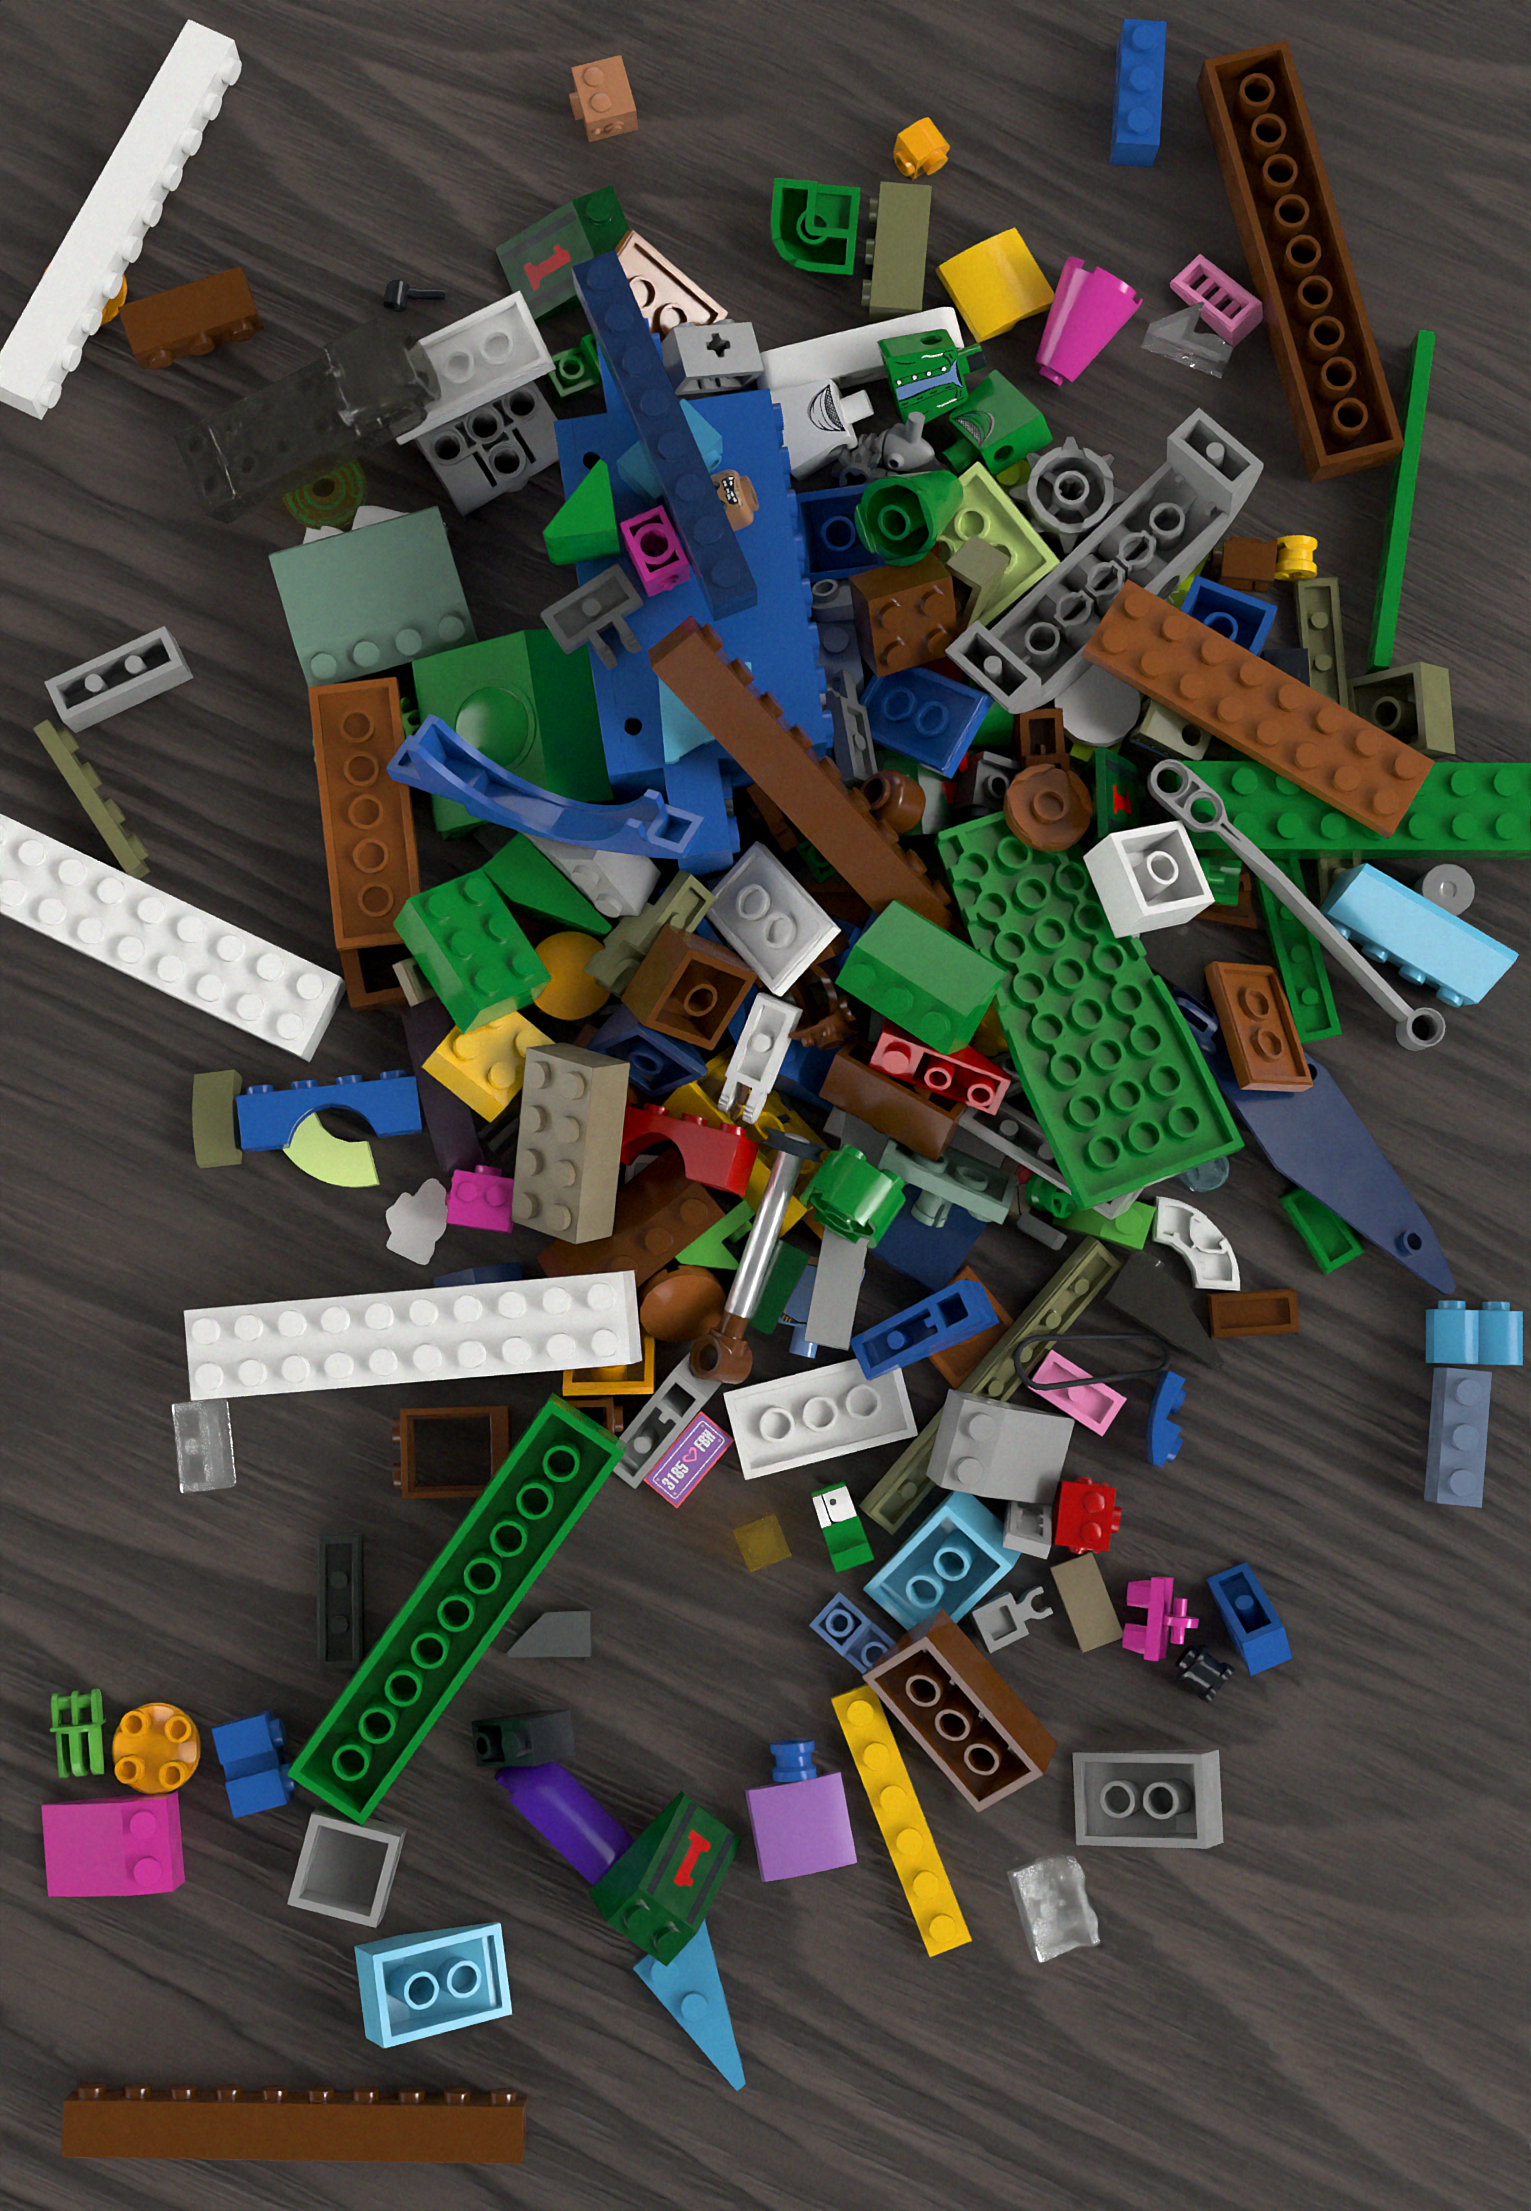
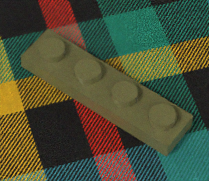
M48 719L34 727L33 730L126 874L140 879L151 872L143 860L149 856L147 850L135 834L128 837L120 823L126 820L123 813L112 798L105 801L98 791L97 787L103 784L98 774L89 762L82 765L74 754V751L80 747L65 726L58 729Z

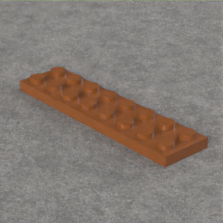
M1127 579L1081 654L1083 658L1387 839L1396 830L1435 761Z

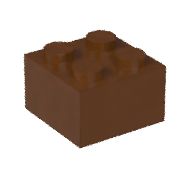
M929 552L924 558L909 566L899 567L889 564L849 577L859 652L877 678L947 657L945 650L958 639L952 575L932 552Z
M666 923L621 1000L643 1026L712 1051L758 975L734 950Z

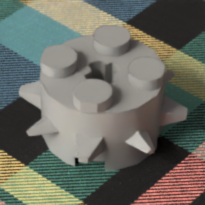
M1067 437L1063 449L1062 447L1055 448L1042 457L1035 453H1029L1026 458L1032 470L1028 483L1009 490V498L1023 504L1025 517L1039 536L1061 547L1064 554H1070L1075 544L1082 543L1106 520L1112 507L1124 503L1129 498V493L1113 486V473L1109 467L1114 457L1111 454L1100 457L1088 448L1079 450L1074 437ZM1071 493H1073L1076 496V499L1067 500L1063 498L1061 495L1063 494L1064 496H1069Z

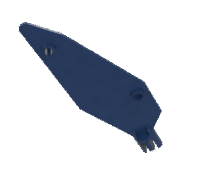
M1174 986L1170 994L1186 1020L1208 1069L1275 1169L1442 1295L1453 1293L1455 1281L1432 1226L1328 1070L1304 1052L1314 1085L1304 1092L1240 1089L1217 1014L1181 987Z

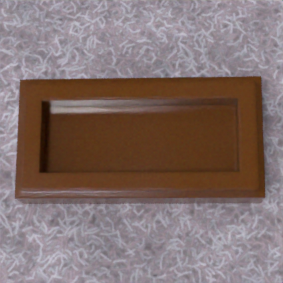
M1296 1288L1206 1295L1209 1339L1300 1332Z

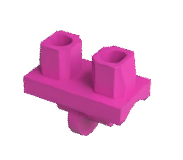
M1158 1576L1151 1577V1580L1128 1583L1127 1606L1148 1608L1147 1625L1125 1624L1122 1646L1137 1653H1143L1144 1660L1159 1661V1659H1166L1169 1626H1172L1170 1643L1184 1644L1185 1628H1198L1199 1618L1186 1616L1188 1599L1174 1598L1173 1614H1171L1174 1581L1172 1577Z

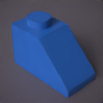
M1247 1562L1206 1579L1232 1643L1250 1676L1292 1659L1284 1625Z

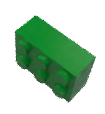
M482 868L408 898L393 923L463 1035L534 1003L552 979Z

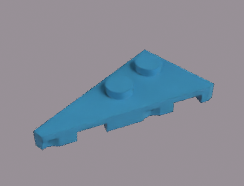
M704 1918L698 1933L667 1967L646 1953L634 1964L633 1969L734 2089L738 2091L746 2084L706 1926V1919Z

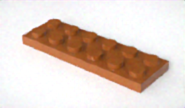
M396 677L308 687L336 948L338 951L404 943L393 923L408 898L422 893L410 785L391 779L386 770V767L405 741L398 680Z

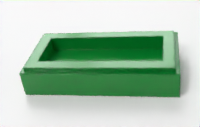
M1297 1187L1278 1199L1324 1275L1365 1252L1348 1223L1302 1188Z

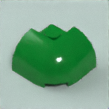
M774 178L771 231L773 243L780 256L794 268L804 271L853 276L861 188L818 184V181Z

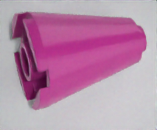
M1068 257L1063 266L1035 359V364L1041 368L1038 375L1058 387L1061 386L1063 381L1070 384L1073 383L1139 309L1143 301L1141 297H1134L1137 292L1109 272L1099 267L1090 272L1082 270L1081 268L1085 261L1075 257Z

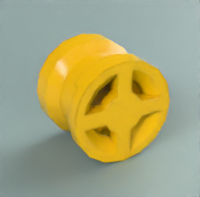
M1304 535L1277 538L1276 554L1278 555V562L1275 565L1274 578L1291 582L1295 579L1315 578L1317 576V566L1313 562V551L1317 549L1318 541L1313 537Z

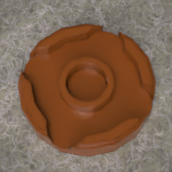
M1045 763L1029 766L1016 775L1005 793L1003 812L1009 829L1019 841L1036 850L1054 852L1068 849L1082 838L1090 824V818L1093 814V802L1089 789L1076 774L1069 770L1064 772L1061 769L1055 768L1057 765Z
M681 1265L678 1266L679 1270L670 1273L666 1269L655 1274L644 1284L637 1302L640 1321L649 1334L659 1340L674 1343L691 1341L709 1333L711 1327L719 1324L727 1302V1296L718 1276L705 1267Z

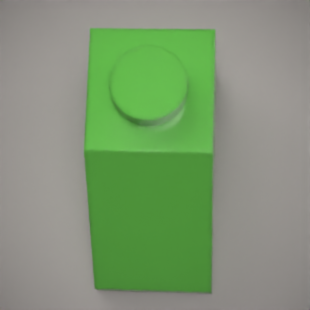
M1134 1201L1128 1211L1112 1220L1093 1208L1079 1212L1077 1207L1074 1213L1067 1218L1054 1216L1052 1225L1085 1236L1090 1235L1097 1240L1138 1252L1143 1249L1156 1207Z

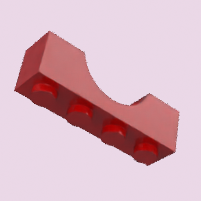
M626 1098L620 1163L631 1166L636 1158L648 1147L663 1141H673L682 1153L686 1178L707 1187L741 1196L745 1195L760 1146L745 1138V1129L723 1122L720 1123L719 1129L706 1127L708 1120L688 1113H682L680 1120L668 1117L670 1110L649 1103L644 1104L643 1110L632 1108L633 1101Z

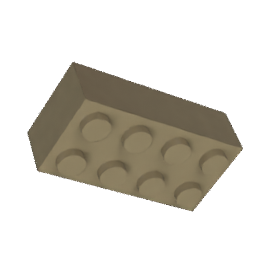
M564 1042L527 1048L510 1221L573 1244L612 1236L630 1062Z

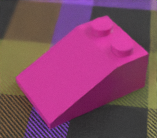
M178 1790L157 1795L136 1794L41 1805L48 1897L133 1896L172 1892L185 1882Z

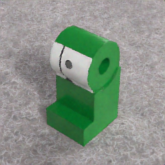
M844 1480L810 1492L835 1572L838 1573L874 1560L856 1508L853 1506Z

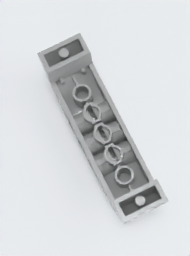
M1198 408L1167 437V461L990 631L976 620L945 650L946 655L1009 713H1025L1056 698L1094 665L1083 658L1081 654L1127 579L1165 600L1197 567L1232 523L1255 486L1263 470L1264 463L1204 411Z

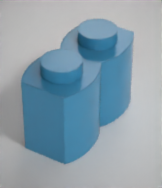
M1438 1301V1309L1426 1310V1363L1523 1365V1311H1510V1302H1482V1310H1466V1301Z

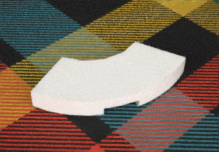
M1154 1197V1207L1156 1209L1153 1215L1152 1241L1170 1246L1184 1258L1191 1270L1193 1288L1240 1291V1277L1235 1255L1226 1237L1224 1238L1218 1228L1206 1215L1188 1204L1170 1198Z

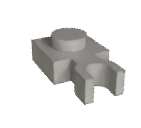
M1034 1586L1021 1594L1017 1602L1014 1601L1010 1592H1004L967 1612L986 1653H992L1028 1635L1029 1632L1024 1621L1030 1618L1042 1619L1053 1614L1051 1607L1045 1606L1038 1611H1034L1031 1606L1033 1597L1044 1592L1041 1586Z

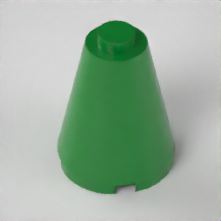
M946 470L882 477L865 488L862 492L864 494L860 503L856 505L854 516L857 533L865 548L872 554L877 552L887 559L884 561L885 563L899 567L912 565L931 551L960 507L964 495L962 484L953 473Z

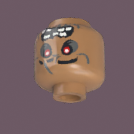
M726 469L710 475L733 531L735 532L750 526L753 522L754 512L759 510V504L749 477L747 475L740 476L739 473L732 469Z

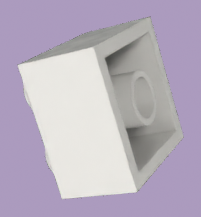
M1182 820L1111 833L1083 856L1115 938L1187 923L1215 902Z

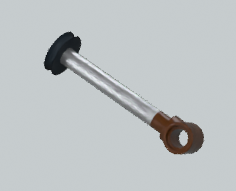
M765 1128L769 1132V1137L761 1142L777 1149L778 1153L718 1328L711 1327L708 1335L699 1337L691 1348L689 1356L690 1368L697 1378L738 1384L748 1377L753 1360L752 1352L748 1346L749 1341L743 1335L804 1159L823 1163L820 1159V1154L823 1150H828L827 1148L797 1134Z

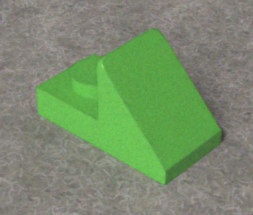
M743 1200L726 1216L676 1255L675 1258L681 1265L737 1271L739 1263L722 1242L729 1238L734 1244L748 1233L753 1226L749 1220L756 1213Z

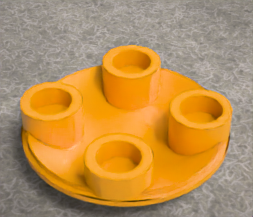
M561 932L542 941L535 948V952L552 979L537 1000L534 1001L536 1005L545 1013L565 1021L585 1018L598 1011L606 1003L611 993L595 982L597 978L585 974L582 970L595 951L603 950L605 947L595 938L580 932Z
M166 1703L145 1704L125 1714L115 1731L112 1742V1757L117 1779L139 1792L151 1795L169 1793L185 1784L196 1770L201 1754L200 1736L191 1718L181 1709Z

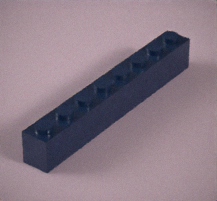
M612 250L571 266L575 291L713 621L716 622L756 606L757 586L616 251Z

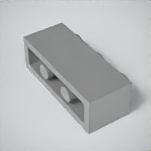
M163 626L44 683L62 721L73 732L77 733L192 679L193 675L176 639Z

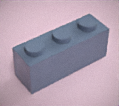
M1434 1368L1424 1501L1482 1508L1492 1372L1456 1368Z

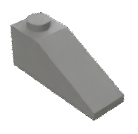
M690 1352L671 1372L619 1437L626 1443V1450L613 1471L634 1489L637 1488L722 1384V1382L697 1378L690 1368Z

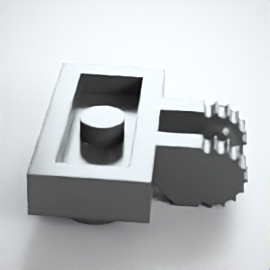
M618 563L540 613L542 620L566 655H569L589 641L595 653L608 670L618 664L614 653L609 646H606L599 634L611 626L615 628L625 649L630 651L632 655L642 649L624 621V618L644 606L643 600Z

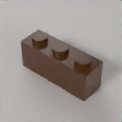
M241 266L118 307L133 355L143 370L148 368L153 370L163 369L170 366L175 359L190 354L193 356L205 355L211 352L216 345L228 341L243 342L251 339L256 332L264 330L249 282Z
M854 1035L836 1053L819 1096L831 1102L837 1109L848 1112L868 1123L877 1132L891 1136L910 1147L914 1153L916 1151L935 1162L952 1143L960 1126L958 1124L959 1119L969 1105L869 1068L868 1065L874 1046Z

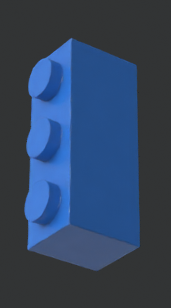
M1123 20L1117 42L1110 165L1153 167L1160 145L1166 21Z

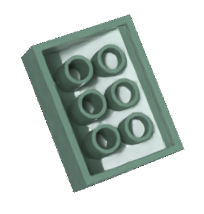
M438 505L268 555L294 646L308 687L340 683L409 663L413 660L478 643L474 622Z

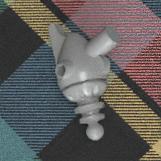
M910 412L906 426L897 423L892 429L883 431L879 437H877L876 433H871L869 437L867 434H862L860 439L856 437L858 445L851 450L859 449L860 445L864 444L865 449L872 451L874 454L881 453L879 464L891 471L918 473L934 470L950 472L951 470L948 465L942 464L935 458L933 448L921 437L925 416L920 412Z

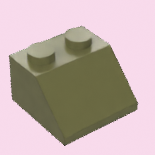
M1416 662L1346 680L1349 711L1431 760L1456 754L1449 671L1447 668L1424 662Z

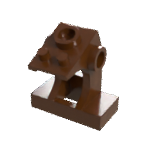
M844 931L836 935L789 987L797 1007L802 1009L803 1012L796 1029L788 1035L791 1039L801 1041L803 1047L814 1045L818 1046L820 1050L834 1049L845 1043L844 1038L859 1033L857 1019L860 1018L859 1005L853 995L848 994V991L835 984L840 973L833 957L851 948ZM757 976L756 982L760 988L765 983ZM822 980L830 1002V1005L819 1009L809 986Z

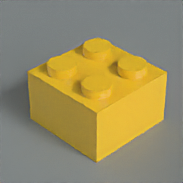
M515 1011L464 1035L456 1024L421 1067L491 1123L523 1086L527 1048L556 1043Z

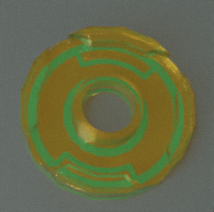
M319 444L304 448L293 455L287 464L288 467L284 472V476L282 474L280 482L282 500L292 517L306 528L320 530L322 526H329L341 529L354 521L358 507L365 506L368 487L366 475L355 456L347 451L336 448L334 445ZM321 478H330L336 483L335 490L327 497H318L313 494V486Z

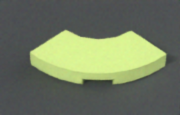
M316 1113L308 1116L299 1125L293 1136L290 1148L283 1149L299 1168L321 1181L351 1188L380 1185L369 1142H346L335 1138L323 1128Z

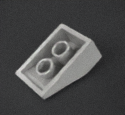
M521 832L589 903L609 917H618L619 915L639 916L661 875V872L646 856L595 850Z
M949 1389L926 1476L940 1487L982 1497L1053 1505L1075 1419Z
M1168 1749L1073 1753L1076 1845L1207 1849L1223 1843L1219 1750Z

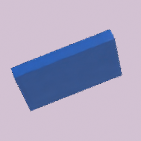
M918 665L879 678L873 674L858 704L866 707L873 744L951 779L992 706L994 699L986 693Z

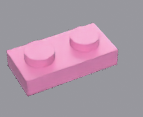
M1051 1349L1031 1380L1036 1383L1050 1384L1092 1378L1093 1376ZM1103 1383L1048 1391L1035 1390L1028 1385L1026 1386L1100 1436L1104 1435L1126 1401V1398Z

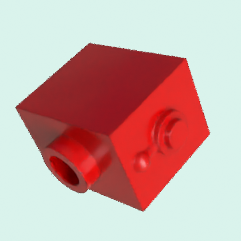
M1079 1476V1479H1075V1482L1059 1480L1056 1491L1051 1542L1055 1545L1067 1546V1549H1070V1553L1083 1554V1551L1087 1550L1093 1551L1096 1554L1101 1551L1109 1552L1111 1533H1118L1121 1519V1507L1114 1506L1116 1488L1109 1487L1107 1482L1095 1483L1090 1477Z

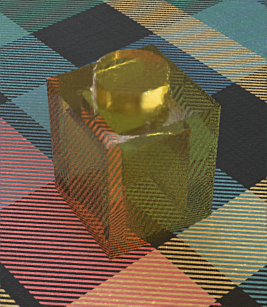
M775 1511L733 1528L734 1536L749 1573L792 1556Z

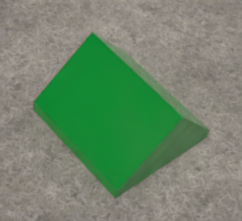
M601 459L598 460L543 532L549 559L557 566L621 557L608 466Z

